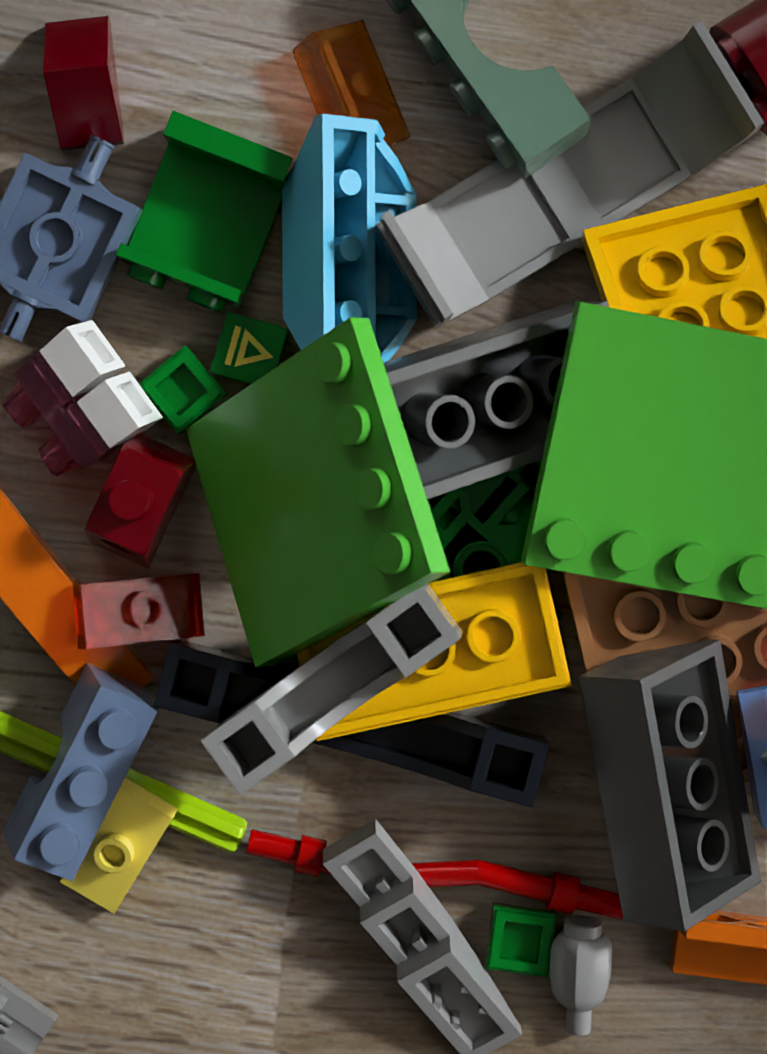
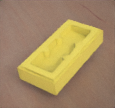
M124 778L74 880L70 881L62 878L60 883L115 914L178 808L129 779Z

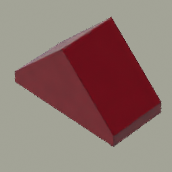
M109 16L45 23L43 76L60 149L65 151L85 148L90 135L99 137L101 141L105 140L112 145L125 144Z

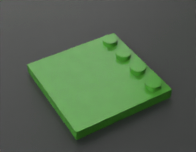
M575 300L521 561L525 565L767 609V339Z
M348 318L186 428L255 668L274 666L450 572L369 318Z

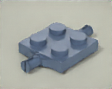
M90 135V139L75 169L53 166L24 152L0 202V284L9 294L14 296L0 325V332L20 342L23 341L22 338L37 308L60 311L81 322L91 320L120 260L116 256L120 243L127 245L143 212L140 207L111 194L98 180L115 146L105 140L101 141L99 137Z

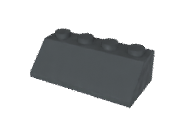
M575 301L383 362L427 499L542 460ZM581 301L609 307L608 301Z
M716 639L619 656L579 676L594 765L605 816V826L615 871L616 886L619 893L623 920L626 922L686 931L761 883L721 642Z

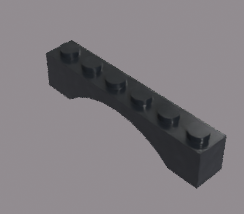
M177 638L169 644L153 706L220 724L293 672L294 669L279 665L255 668L253 658ZM454 712L316 741L315 739L311 742L414 771L472 792L532 808L550 745L544 736Z

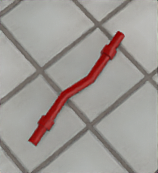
M251 829L245 854L294 865L293 872L317 878L320 872L331 874L323 865V849L327 846V840L303 834L300 840ZM479 859L412 863L429 888L478 885L544 901L546 909L570 915L577 909L618 920L623 919L619 893L580 884V878L554 871L551 877Z

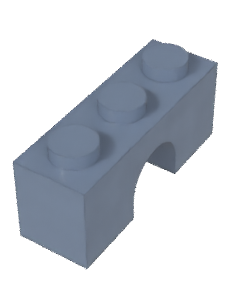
M86 663L59 717L63 727V735L56 759L43 780L30 775L3 830L14 860L64 879L74 880L159 711L158 707L153 706L154 701L142 685Z

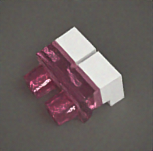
M93 320L67 326L13 374L18 384L2 401V406L10 417L22 428L31 426L44 417L56 435L38 449L40 458L54 476H59L77 467L82 469L109 457L118 447L163 418L130 371L114 376L126 366Z

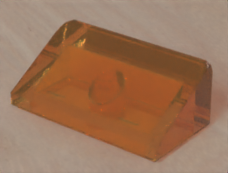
M363 19L312 32L294 48V58L318 115L331 114L378 120L385 133L383 139L388 146L404 141L411 136Z

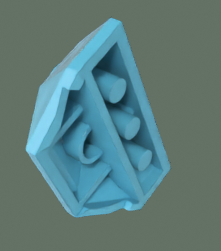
M331 114L316 115L282 189L283 319L301 350L350 317L369 318L382 360L386 362L397 352L417 321V298L374 229L375 224L380 222L381 215L390 210L395 217L417 207L416 192L397 156L384 141L385 133L378 120Z

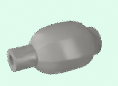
M576 915L565 918L564 930L554 938L551 947L550 981L552 993L556 1000L566 1008V1032L577 1036L591 1033L592 1010L597 1008L605 998L612 972V942L607 935L602 933V921L591 916Z

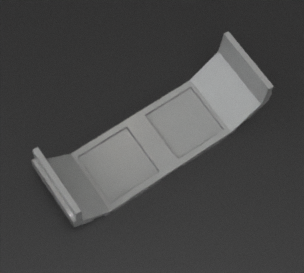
M702 20L691 27L682 41L631 79L583 107L591 118L588 136L526 179L515 164L505 168L499 160H496L429 202L395 217L390 210L381 215L380 222L375 224L374 229L436 329L460 317L462 314L481 306L582 244L584 229L624 219L700 172L710 163L725 155L762 128L764 121Z

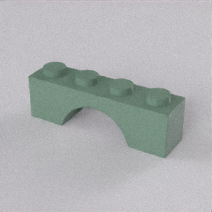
M386 0L396 14L406 10L419 29L413 33V36L421 51L432 65L435 66L442 61L455 79L454 82L449 84L454 97L469 117L478 112L492 131L486 136V140L495 156L505 168L515 164L526 179L588 136L591 118L554 66L537 70H515L491 61L477 49L464 25V15L470 0Z

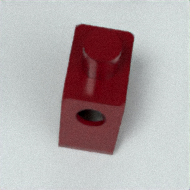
M139 434L126 442L116 458L87 521L85 531L90 542L149 569L195 470L196 463L194 458L143 434Z

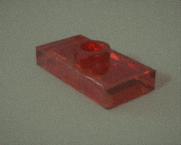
M200 573L72 585L78 649H94L205 636Z

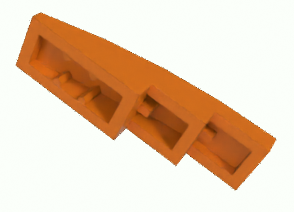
M0 488V598L74 685H76L86 663H89L145 687L155 679L153 674L79 579H74L37 529H32Z

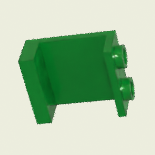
M172 110L163 133L168 145L143 206V212L136 224L129 245L120 243L116 256L123 263L131 265L127 276L139 282L163 290L166 280L189 288L186 299L195 304L222 313L226 303L241 309L282 205V189L293 167V157Z

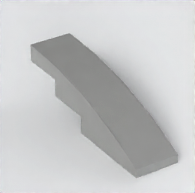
M376 819L323 849V865L360 907V924L397 965V982L460 1054H489L522 1036L520 1024L465 937L412 863Z

